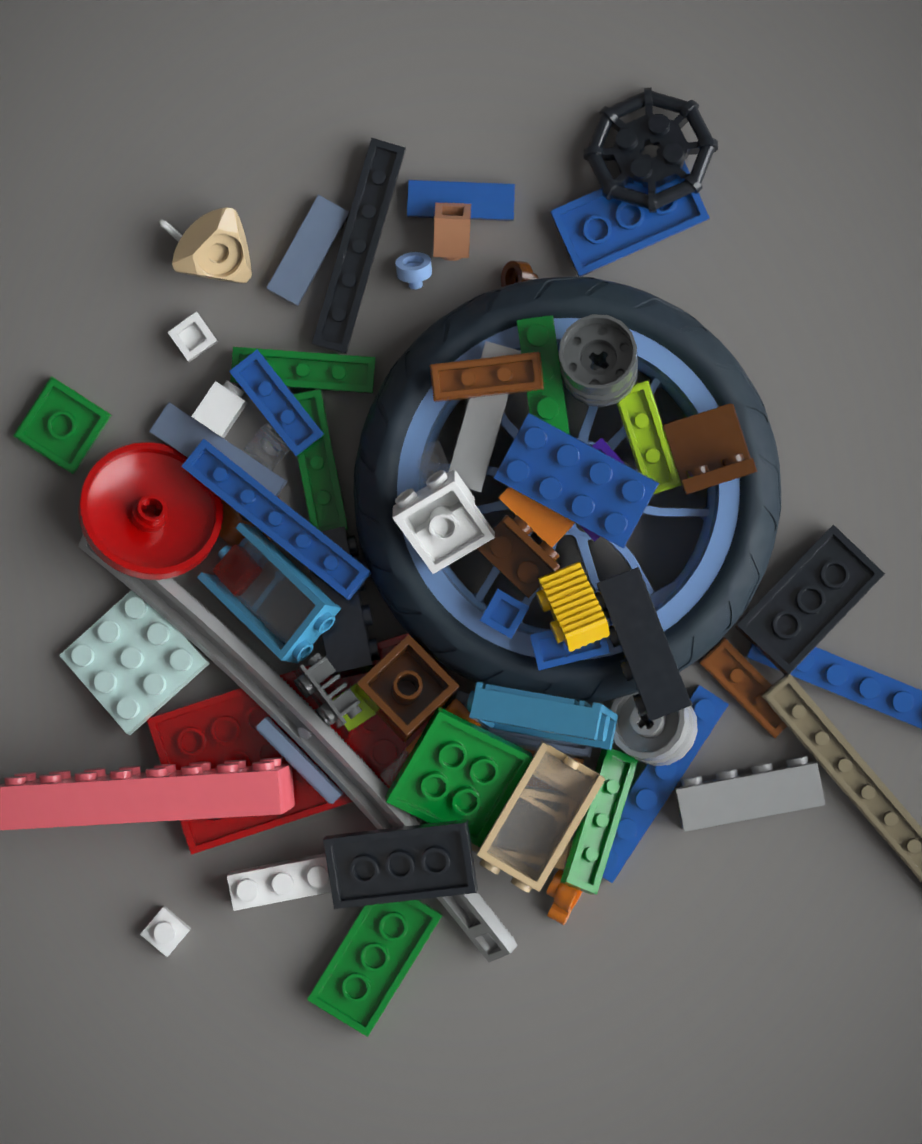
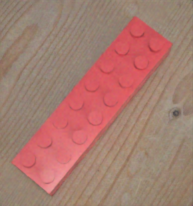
M281 758L260 759V762L252 763L253 766H246V760L225 761L224 764L217 765V768H211L210 762L190 763L189 766L181 767V770H176L175 764H162L146 769V772H141L140 766L120 767L116 771H110V774H106L105 768L86 769L82 773H75V776H71L70 770L52 771L47 775L39 776L40 778H36V772L17 773L13 777L4 778L5 783L0 785V831L280 815L295 806L292 765L290 763L281 764Z

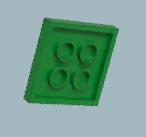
M438 707L386 793L385 800L387 803L428 823L467 819L471 843L480 847L531 763L533 755L531 752Z

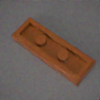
M540 352L430 365L434 402L544 390Z
M723 638L699 663L773 738H776L787 726L761 696L772 685L726 638Z

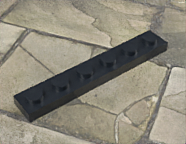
M371 138L313 337V345L347 354L406 147Z

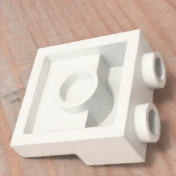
M455 469L447 474L444 470L437 471L427 479L426 487L417 492L412 488L402 492L395 499L396 505L393 506L392 518L432 574L495 538L494 530L475 505V497Z

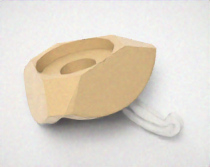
M225 207L208 212L190 225L183 235L166 220L161 219L159 221L160 226L178 241L172 261L173 269L176 272L236 283H247L251 279L252 270L248 245L241 220L235 209Z

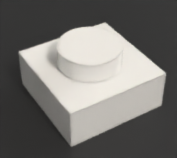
M197 311L168 331V334L188 362L218 342Z
M164 906L140 935L168 957L191 928Z

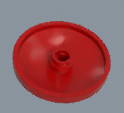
M141 442L117 448L102 457L94 465L86 477L81 490L78 513L80 526L86 541L97 556L106 564L131 577L161 580L173 578L192 570L211 552L221 530L223 521L222 499L181 467L188 457L173 447L161 443Z

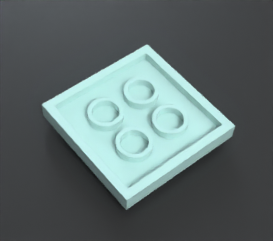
M132 590L59 655L128 735L134 733L210 664L188 638Z

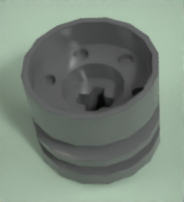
M597 314L580 318L567 328L560 341L559 349L561 375L566 389L576 400L588 406L606 407L620 402L631 392L637 381V345L632 332L622 321L609 315ZM603 362L606 363L605 370L601 367H599L596 371L593 370L594 363L598 366H600Z

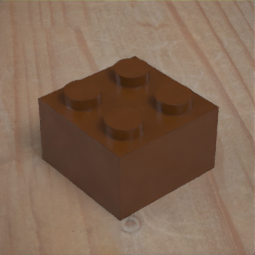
M407 635L356 683L355 692L405 743L432 717L438 707L442 708L457 693L459 685L410 635Z

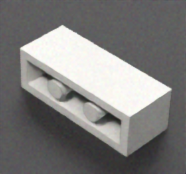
M325 853L230 871L227 875L233 911L331 892Z

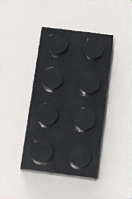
M832 525L735 628L787 677L885 573L835 525Z
M467 819L328 835L323 839L334 909L477 893L478 886Z

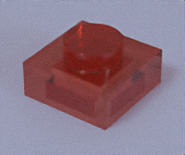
M235 544L212 571L233 595L241 596L263 572V569L242 546Z

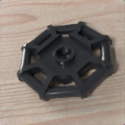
M652 87L644 88V92L611 107L604 106L599 111L601 116L589 146L583 150V158L589 162L603 190L602 195L607 200L613 198L649 209V213H655L658 208L691 193L698 194L703 188L701 183L712 155L718 150V141L712 137L698 110L699 104L694 100L685 101L652 91ZM653 106L678 113L679 115L674 120H670L663 114H653ZM645 107L646 115L626 124L619 119ZM687 122H689L696 135L697 142H687L681 129ZM613 127L618 131L614 147L603 148L609 131ZM648 145L659 147L656 150L657 156L653 158L649 154L642 155L641 152ZM698 154L690 174L684 172L683 164L685 159L687 160L689 155ZM615 160L621 172L616 179L612 178L604 161ZM675 179H677L680 182L672 187H669L661 192L656 193V188L666 183H669ZM634 181L642 183L643 187L648 188V194L625 186L628 183L634 184Z

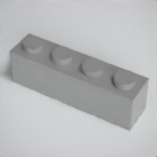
M807 756L787 759V766L773 768L772 763H763L751 766V773L738 775L737 769L717 772V779L703 781L702 776L681 779L682 786H677L674 790L682 830L684 832L823 806L825 805L818 763L815 761L808 762Z

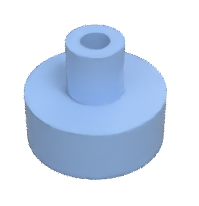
M410 252L396 259L397 278L407 282L410 289H420L423 286V281L432 275L431 258L425 253Z

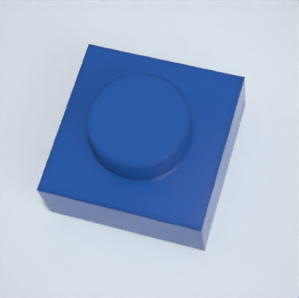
M497 589L479 621L512 639L529 606Z

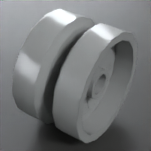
M638 692L614 700L611 710L618 715L614 741L629 756L652 766H663L680 760L692 748L698 732L697 716L692 706L649 721L647 714L639 715L632 696L639 694Z

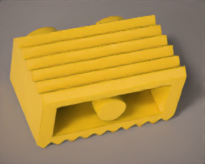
M580 562L538 578L541 590L535 593L543 612L550 610L555 620L550 622V627L557 643L564 641L568 651L573 652L575 649H580L582 646H587L589 643H594L596 640H601L603 637L607 638L610 635L607 619Z

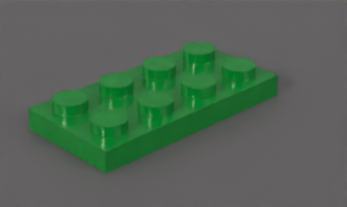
M421 900L364 906L307 1000L368 1037L443 914Z

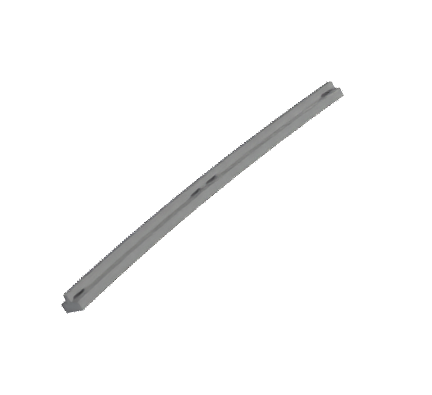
M82 535L79 548L148 603L238 684L330 776L378 830L420 825V822H417L414 815L386 802L385 795L389 788L363 762L359 755H356V752L347 745V742H344V739H341L337 732L331 729V726L328 727L315 710L309 706V703H306L286 681H283V678L273 671L270 665H267L263 659H260L257 653H254L230 628H227V625H224L220 619H217V616H214L210 610H207V607H204L200 601H197L180 584H177V581H174L173 578L147 580L123 574L100 559L89 546L84 535ZM478 891L471 894L437 897L488 963L511 954L518 946L514 937L511 936L508 929L505 928L500 919L497 918V915L486 904V901L478 894Z

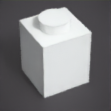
M227 380L223 386L215 381L191 417L225 438L247 405V402L241 398L244 391Z

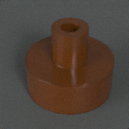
M509 261L501 273V286L504 287L518 282L538 279V275L533 273L532 267L525 261Z

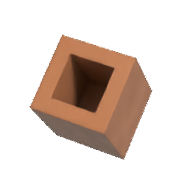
M435 202L433 257H441L448 261L469 258L471 204Z

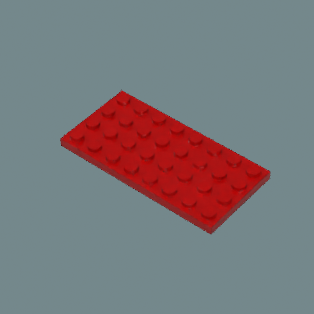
M406 633L379 642L380 660H375V665L409 634ZM296 670L280 675L283 681H286L306 703H309L312 709L316 710L319 707L311 695L305 698L294 684V680L297 679L294 674ZM367 673L337 679L324 690L329 695L346 682L347 686L331 697L333 699L356 684ZM330 675L328 678L322 681L320 685L323 686L333 677ZM242 688L149 718L147 723L161 765L175 764L176 770H181V767L189 766L190 763L210 762L211 768H217V765L224 764L225 761L246 760V766H253L252 763L260 762V759L281 758V764L289 763L256 730V726L269 716L343 794L333 804H329L292 766L295 806L283 814L180 820L191 855L353 802L305 750ZM377 714L351 731H348L345 725L337 730L333 724L330 726L356 752V755H359L363 762L375 772V775H378V778L384 782V785L390 788L410 754L405 748L425 729L429 720L405 743Z

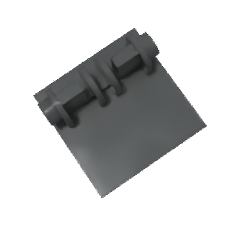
M317 653L307 661L311 666L308 670L302 664L294 672L297 677L294 680V684L305 698H308L310 695L319 706L315 710L318 716L328 727L333 724L337 730L347 723L342 716L347 714L352 719L362 711L358 705L361 702L350 688L335 700L331 699V697L345 688L347 684L345 682L332 693L327 694L324 689L341 676L338 674L321 686L320 683L336 672L326 656L322 658Z

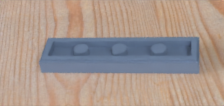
M168 402L149 431L186 457L192 454L203 439L207 440L275 496L279 495L287 483L285 479L170 402Z

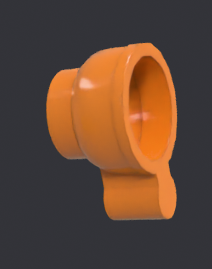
M559 869L546 892L547 895L554 898L547 917L564 925L583 891L560 883L563 870Z

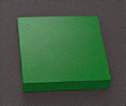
M51 376L13 436L74 475L112 415Z

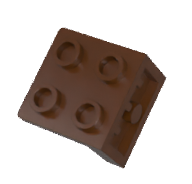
M733 404L723 405L664 425L666 438L685 495L758 472L754 459L750 457Z
M506 515L493 529L495 538L480 546L477 550L527 598H530L540 587L538 578L556 572L561 567L556 562L560 555L545 541L538 545L529 536L533 529L518 515L513 519Z

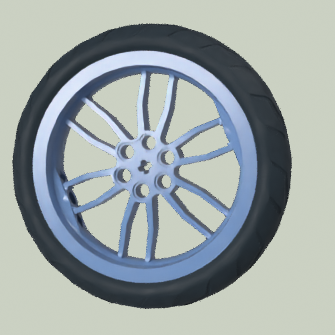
M592 277L539 278L514 283L483 293L460 305L424 331L390 369L369 409L360 437L354 467L356 527L368 569L371 571V577L382 598L407 633L445 667L474 683L480 682L485 685L489 684L575 699L578 702L580 700L587 703L602 702L638 692L633 680L626 681L619 663L625 657L620 646L613 648L609 636L607 637L610 650L608 654L538 670L530 634L550 629L530 626L521 621L511 639L479 621L488 606L484 603V597L500 571L493 566L479 592L474 594L458 579L449 565L432 574L392 518L393 506L396 505L395 499L402 492L411 488L415 492L427 486L428 474L440 470L448 473L451 465L434 464L431 461V457L447 418L459 401L463 399L434 402L430 365L481 359L486 341L521 351L516 321L553 315L559 351L560 341L564 333L578 319L592 314L609 315L622 321L632 332L637 345L638 370L651 378L650 387L652 394L658 388L664 389L686 417L730 403L734 405L750 457L754 459L758 472L707 488L706 507L703 509L658 508L647 505L643 513L644 515L655 517H700L704 520L694 551L677 578L654 592L631 551L626 546L623 549L608 541L625 559L631 570L639 567L679 672L705 655L737 622L749 605L765 574L774 548L781 514L780 463L775 437L765 406L756 388L731 352L696 318L651 293L625 284ZM597 406L588 407L577 439L590 446L595 444V442L590 441L588 438L598 409ZM503 413L500 425L514 440L519 430ZM624 426L607 442L612 450L626 437ZM488 466L486 476L494 477L499 468ZM502 501L477 506L482 514L510 510ZM574 524L565 535L574 537L589 582L596 592L598 591L596 583L600 582V580L598 579L587 542L591 538L586 532L578 530ZM557 543L552 547L554 550L556 549ZM534 592L530 598L525 596L522 603L529 606L536 593ZM607 618L608 626L612 625L610 619Z

